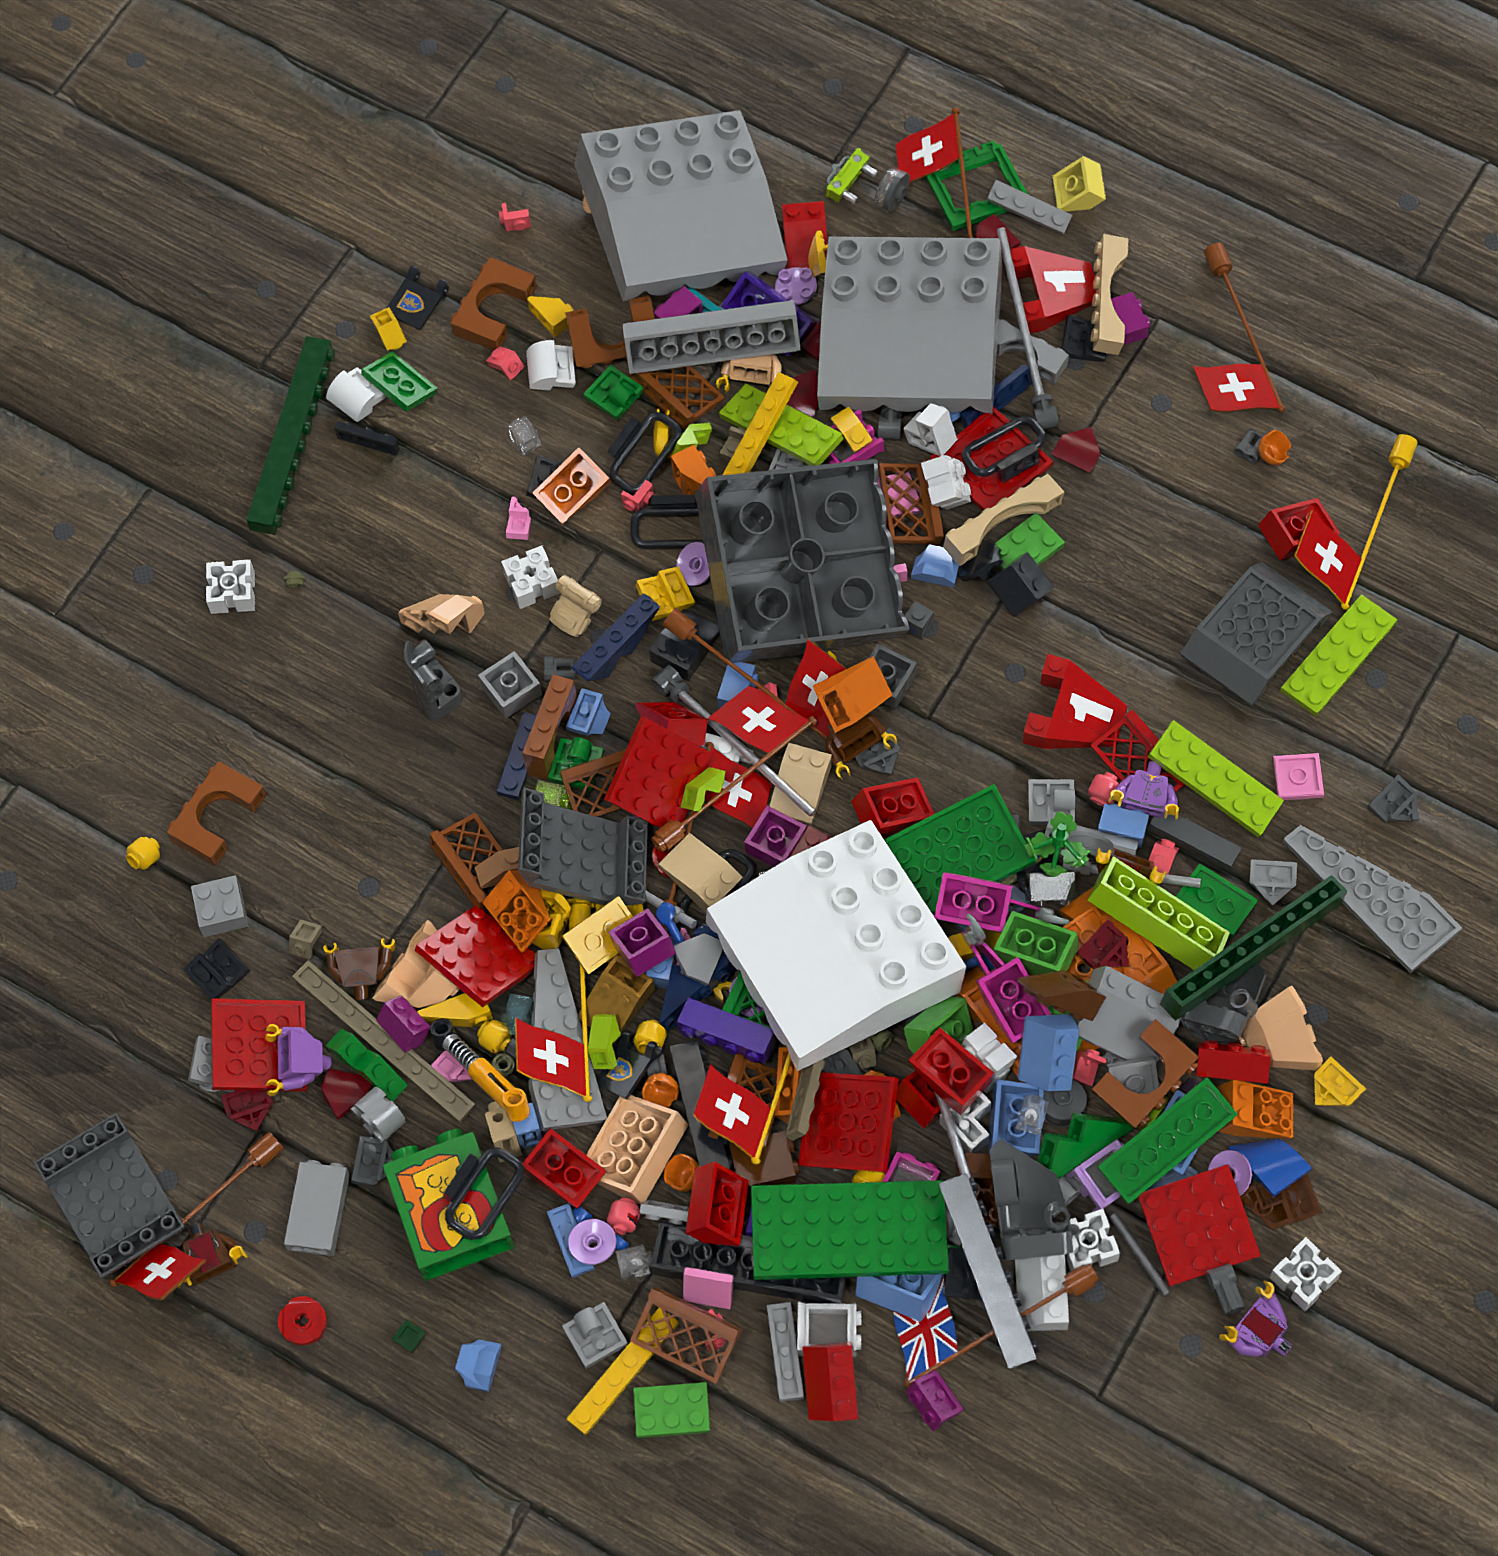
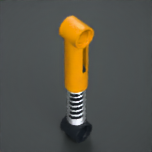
M438 1019L431 1024L430 1032L436 1049L449 1052L456 1061L466 1068L468 1075L506 1111L509 1120L520 1122L529 1116L530 1108L525 1092L515 1088L486 1059L479 1058L471 1048H468V1045L461 1041L459 1035L454 1031L450 1020Z

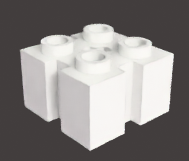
M943 455L921 463L925 480L928 481V491L932 505L941 506V508L948 510L971 502L969 496L971 495V489L967 482L964 483L963 477L966 474V470L960 460L951 459L950 456Z
M543 546L526 551L527 557L519 559L518 555L501 561L504 575L510 588L512 587L513 595L520 609L536 603L535 598L541 595L545 600L560 594L556 590L558 579L553 568L550 567L549 559Z
M251 560L233 561V566H225L224 562L206 563V579L209 586H206V602L211 614L229 613V608L236 607L237 612L255 611V594L252 587H255V571Z
M984 1023L965 1037L962 1046L994 1072L992 1083L984 1090L987 1094L993 1089L997 1080L1006 1079L1010 1071L1009 1068L1013 1065L1017 1056L1005 1043L1001 1044L996 1039L997 1035Z
M1103 1209L1085 1214L1084 1221L1080 1223L1077 1222L1076 1218L1070 1219L1074 1252L1067 1254L1066 1259L1071 1271L1083 1264L1086 1266L1090 1263L1092 1266V1263L1098 1262L1099 1266L1102 1267L1118 1261L1120 1252L1114 1236L1107 1237L1110 1226ZM1084 1240L1092 1241V1245H1085Z
M1306 1237L1292 1250L1290 1255L1291 1261L1285 1257L1272 1270L1270 1279L1283 1291L1289 1288L1293 1292L1291 1299L1304 1311L1318 1300L1322 1290L1326 1292L1338 1280L1342 1272L1329 1258L1322 1261L1318 1257L1320 1250ZM1307 1272L1310 1275L1309 1278L1302 1276L1301 1274H1305Z

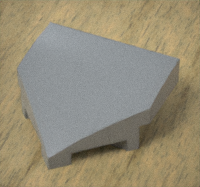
M1250 860L1249 883L1272 906L1296 886L1297 862Z
M701 934L674 945L675 956L680 965L681 974H685L686 977L707 986L723 950L720 940L707 934Z

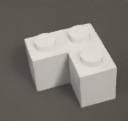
M932 403L923 412H918L903 428L908 444L938 456H943L957 441L949 411L943 406H937Z
M983 1093L961 1116L949 1107L962 1149L966 1153H977L989 1143V1133L978 1122L991 1111V1101ZM940 1114V1125L946 1130L942 1114Z

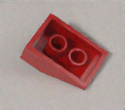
M824 201L783 204L782 219L787 269L795 267L809 268L808 255L816 231L821 230L824 244L828 245ZM825 251L824 255L827 261V251Z
M1318 498L1272 509L1258 524V527L1279 560L1295 557L1294 555L1312 510H1314L1326 526L1337 535L1340 534Z
M636 702L635 707L640 716L654 721L698 746L705 745L708 719L675 702Z
M918 777L863 788L851 801L860 823L863 824L871 820L882 838L894 835L935 814Z
M941 1028L908 1061L936 1094L960 1116L992 1083L994 1075L993 1071Z
M917 1071L902 1079L898 1085L896 1100L924 1129L940 1118L941 1111L935 1092Z
M551 1128L522 1163L524 1173L576 1209L579 1208L607 1172Z

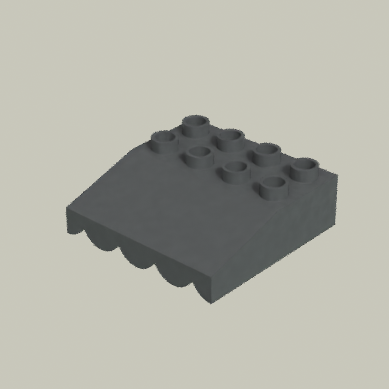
M877 459L707 477L696 490L695 497L724 656L732 663L802 655L806 649L807 638L823 651L902 637L910 630L908 621L902 613V586L899 576L894 570V545L891 534L886 528L885 498L877 483Z

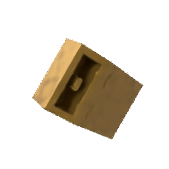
M615 955L602 972L586 1000L587 1026L591 1028L592 1019L595 1014H615L620 1034H622L655 990L654 980L644 973L636 977L625 961ZM582 1009L580 1010V1012H579V1014H578L579 1020H580L581 1022H582Z

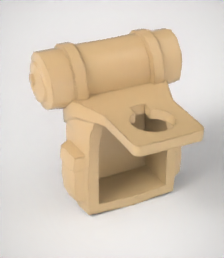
M563 575L556 583V590L561 593L560 600L554 604L549 620L564 632L574 637H579L587 630L591 622L590 616L598 611L602 599L593 591L591 592L578 584L573 578Z

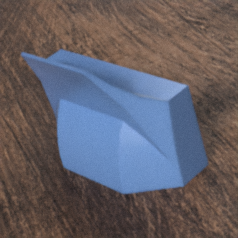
M929 544L923 553L916 557L911 579L954 588L959 565L943 547Z
M581 688L567 722L566 730L586 736L590 734H603L611 714L604 705L603 694Z
M479 1339L474 1343L462 1344L455 1370L464 1379L466 1388L490 1392L502 1349L501 1344Z

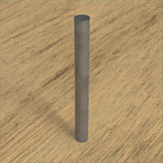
M1117 1212L1109 1217L1161 1295L1163 1297L1171 1293L1170 1289Z

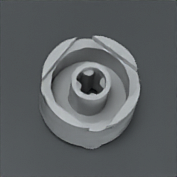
M375 1086L354 1104L350 1110L358 1119L363 1120L364 1124L362 1126L382 1143L406 1121L404 1115L393 1101H389L385 1097L386 1094Z

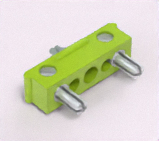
M860 148L856 149L851 157L845 156L838 165L833 164L831 167L833 172L827 179L829 185L825 193L826 198L830 197L838 203L844 197L850 202L855 203L857 197L848 192V190L862 171L872 177L877 175V171L868 166L870 157L863 153ZM848 159V161L844 164V166L837 173L834 179L830 182L831 178L836 173L835 168L840 167L845 162V160Z

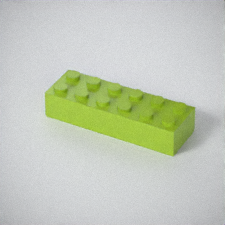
M1114 856L1100 872L1087 899L1094 906L1111 915L1115 920L1120 921L1135 933L1140 934L1155 946L1160 947L1172 955V957L1180 960L1192 970L1197 969L1223 951L1230 934L1229 931Z

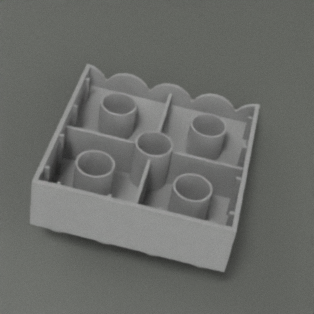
M740 110L581 134L574 166L623 301L633 299L644 291L651 295H666L680 289L685 284L694 289H702L713 286L724 278L732 282H738L744 271L752 272L758 277L765 271L770 275L778 276L779 272L785 269L787 257L767 179Z
M829 237L821 316L817 391L819 409L828 410L836 407L838 404H842L845 407L849 406L852 410L870 411L885 405L896 411L911 412L932 403L945 407L949 413L962 411L969 406L981 412L993 413L1003 269L1000 238Z

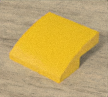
M679 566L658 571L657 576L637 580L635 584L640 596L645 593L660 605L652 621L668 617L675 607L682 611L684 608L687 609L695 604Z

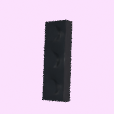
M337 421L334 427L336 437L339 440L395 456L398 455L400 450L398 439L391 434H380L370 428L356 427L349 422L342 423Z

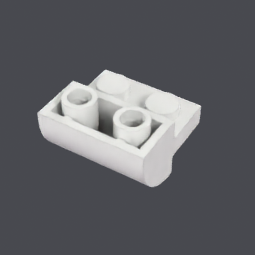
M554 340L537 342L528 348L526 353L530 389L551 390L552 386L574 387L576 383L572 346L554 345Z
M358 367L349 373L342 371L333 380L326 395V399L356 422L372 413L373 406L387 398L384 393L361 375L362 370Z

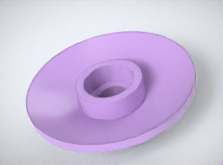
M691 543L679 554L677 567L679 566L687 585H701L710 577L703 543Z
M1227 1150L1220 1152L1212 1159L1208 1170L1228 1164L1231 1173L1235 1171L1234 1182L1239 1196H1241L1250 1185L1252 1178L1251 1166L1246 1157L1237 1151Z
M585 1220L576 1225L571 1231L568 1240L569 1249L573 1257L579 1262L588 1265L599 1264L606 1261L613 1254L616 1248V1235L612 1227L602 1220ZM593 1242L598 1244L595 1248L589 1247Z

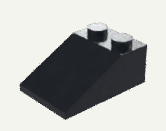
M684 608L681 612L696 623L694 628L697 629V632L695 634L712 646L720 634L719 626ZM665 628L650 648L649 654L650 661L661 668L670 665L679 673L681 678L689 682L709 650L693 637L690 641L688 639L682 641Z

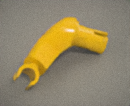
M667 410L666 415L669 416L670 412ZM655 421L653 445L655 454L659 456L670 441L669 427L661 421Z

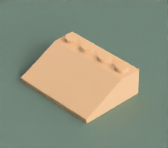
M630 1095L628 1100L619 1097L586 1154L607 1171L598 1182V1185L623 1198L632 1199L638 1204L646 1201L689 1124L675 1110Z

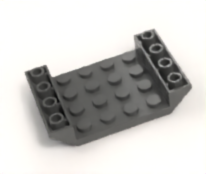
M1260 562L1251 566L1199 624L1180 656L1252 707L1265 693L1268 682L1316 627L1320 629L1333 614V611L1272 568Z
M528 788L522 789L518 872L529 886L601 905H606L617 896L621 898L625 906L645 902L648 822L629 815L619 823L544 803L545 793Z
M114 1113L34 1162L85 1248L101 1279L185 1229L177 1212L117 1113Z

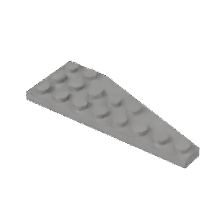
M1302 825L1283 839V843L1321 882L1331 875L1335 877L1348 891L1342 904L1409 973H1412L1461 932L1462 927L1429 894L1423 891L1422 893L1412 888L1409 883L1397 880L1390 876V873L1359 856L1355 857L1346 852V849L1340 846L1336 847L1325 841L1324 837Z
M559 948L538 950L534 961L535 992L533 993L534 1011L532 1012L531 1025L562 1034L583 1044V1032ZM589 1053L590 1096H592L590 1102H585L582 1096L565 1088L529 1079V1091L540 1131H546L550 1128L553 1130L598 1124L606 1121L607 1116Z

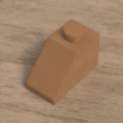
M519 847L498 851L475 867L480 889L496 886L509 870H518Z

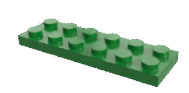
M1207 1077L1101 1163L1097 1169L1128 1205L1235 1118L1238 1113Z

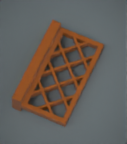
M691 366L676 367L683 368L686 371V375L674 374V368H671V373H659V370H656V372L628 373V377L644 387L643 393L665 413L669 410V417L675 420L684 430L723 402L725 398ZM658 378L671 379V386L661 385L658 382ZM673 379L686 380V387L673 386ZM698 381L701 384V388L688 387V382ZM673 392H685V399L674 397ZM688 393L701 394L700 400L688 399ZM703 394H712L715 399L713 401L703 400ZM688 405L700 406V410L693 414L687 407Z
M879 463L880 485L886 503V524L893 543H929L930 545L939 546L944 537L939 507L931 503L928 491L929 485L928 481L925 480L922 465ZM884 470L892 471L897 477L892 481L885 475ZM906 471H916L917 478L912 481L904 473ZM899 478L909 485L905 491L896 484ZM891 487L900 494L896 500L888 495V490ZM911 488L919 493L920 497L917 500L907 493ZM902 497L912 504L908 510L898 503ZM893 507H896L903 513L899 519L891 514ZM914 507L922 512L923 516L920 519L910 512ZM906 516L916 523L911 529L901 522ZM896 526L900 527L906 532V535L895 536L894 528ZM916 527L922 528L926 532V536L917 535L914 532Z
M626 749L559 771L573 811L578 812L577 807L581 800L593 805L588 815L595 817L621 809L613 804L604 809L598 806L597 803L602 793L607 794L604 789L609 779L614 778L611 775L615 767L619 766ZM611 769L609 775L603 772ZM601 773L607 776L602 789L590 784L594 774ZM590 776L587 782L582 780V778ZM579 780L586 784L580 796L571 791L570 782ZM588 786L600 791L594 803L582 798ZM573 796L579 798L576 804ZM595 807L601 809L599 811L593 812Z
M473 813L441 832L436 830L430 833L429 845L472 905L485 910L486 907L482 902L487 897V894L483 888L480 889L477 877L471 873L472 867L480 864L473 862L475 853L488 855L489 858L496 852L502 851V848L478 815ZM473 821L478 826L477 833L464 831L465 826ZM451 833L460 835L458 844L448 842L445 837ZM463 836L476 838L474 847L461 845ZM479 839L489 841L491 844L490 850L477 848ZM459 851L473 852L471 861L461 859Z
M736 1053L727 1078L742 1087L747 1085L751 1092L763 1102L762 1095L770 1093L772 1098H774L776 1085L771 1086L767 1078L771 1076L777 1078V1069L749 1061L744 1058V1055ZM745 1068L755 1070L758 1076L749 1078ZM761 1080L766 1088L757 1091L753 1083ZM774 1114L764 1141V1145L762 1148L763 1150L765 1149L769 1133L773 1124V1120L775 1117ZM710 1130L708 1136L717 1139L718 1134Z
M658 1287L652 1288L648 1296V1302L630 1342L717 1384L743 1329ZM653 1304L662 1309L663 1319L652 1322L649 1312ZM667 1311L672 1313L673 1315L668 1316ZM678 1316L683 1319L686 1329L674 1333L670 1318ZM666 1321L670 1334L658 1339L654 1324ZM688 1321L695 1325L690 1327ZM650 1326L654 1340L646 1343L638 1339L641 1330ZM696 1327L703 1328L708 1339L695 1343L691 1329ZM687 1331L692 1345L680 1349L675 1335ZM710 1332L713 1333V1334H715V1335H717V1336L711 1337ZM671 1337L676 1351L666 1353L662 1350L660 1341ZM721 1337L729 1341L726 1351L717 1354L713 1340ZM709 1342L713 1356L701 1359L697 1346ZM656 1343L657 1348L650 1344ZM693 1347L697 1362L688 1364L684 1362L681 1351ZM677 1353L678 1358H676V1357H674V1356H672V1355ZM724 1355L720 1362L719 1356ZM715 1358L718 1367L715 1376L705 1371L703 1362Z

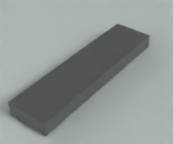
M1172 814L1167 815V819L1154 817L1149 826L1229 869L1233 866L1242 849L1178 815L1177 820Z

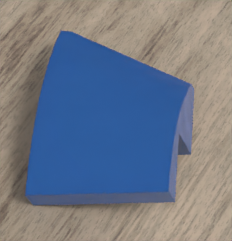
M1279 1138L1232 1145L1227 1148L1228 1150L1237 1151L1246 1157L1251 1166L1252 1177L1256 1182L1260 1181L1272 1198L1312 1169L1290 1145Z

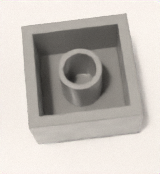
M515 651L478 675L481 688L505 719L542 695L539 681Z
M236 875L191 886L198 925L203 937L249 927L241 886Z

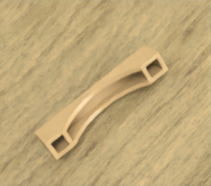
M1103 234L1100 242L1097 241L1094 251L1097 254L1094 264V271L1097 272V275L1093 282V289H1096V294H1094L1092 301L1095 311L1091 323L1094 324L1091 342H1094L1093 351L1118 355L1124 345L1125 325L1113 308L1110 298V283L1112 276L1122 268L1128 256V238Z
M1049 474L1042 478L1037 477L1030 485L1025 488H1019L1009 498L1001 499L991 509L986 508L976 518H970L958 529L950 530L945 536L943 548L960 566L977 555L983 538L998 523L1021 514H1045L1061 504L1064 491Z

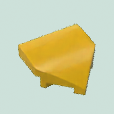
M821 230L816 231L808 255L809 269L812 271L813 277H819L825 274L826 271L824 252L828 250V245L824 244Z
M539 889L548 914L558 913L561 915L565 932L571 911L570 905L562 894Z
M1332 1057L1315 1072L1316 1106H1351L1366 1091V1088Z

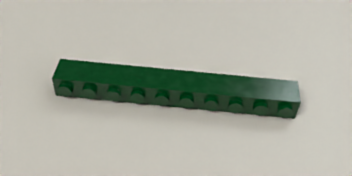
M310 336L305 338L246 520L250 531L275 535L277 528L281 527L282 511L287 508L288 493L294 487L293 477L300 468L299 458L306 449L305 440L312 430V418L317 415V402L323 396V384L329 377L330 362H333L335 359V349L332 347L331 340Z
M1333 875L1329 876L1165 991L1160 1005L1176 1021L1339 907L1348 891Z

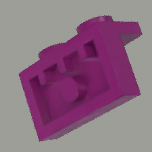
M937 1370L915 1380L906 1391L910 1402L915 1405L922 1415L924 1422L932 1431L937 1430L942 1423L961 1414L964 1410Z

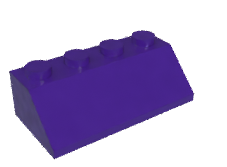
M744 271L720 307L726 310L789 300L752 272ZM795 305L799 342L801 345L818 322ZM794 351L785 352L783 354L789 357Z
M689 997L677 1020L678 1031L682 1035L689 1038L697 1037L710 1046L718 1045L731 1054L739 1053L752 1062L760 1061L765 1063L776 1050V1038L771 1028Z

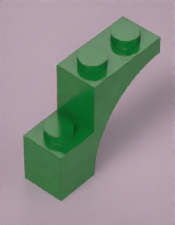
M340 1029L327 1043L326 1047L340 1062L352 1068L374 1087L380 1088L386 1094L385 1097L389 1101H394L408 1086L379 1054L366 1049L352 1033Z

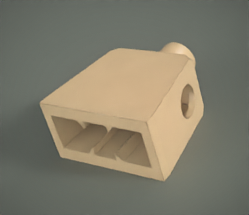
M496 1102L490 1103L488 1105L489 1112L485 1113V1117L495 1148L504 1149L515 1157L522 1156L513 1123L508 1119L506 1111Z

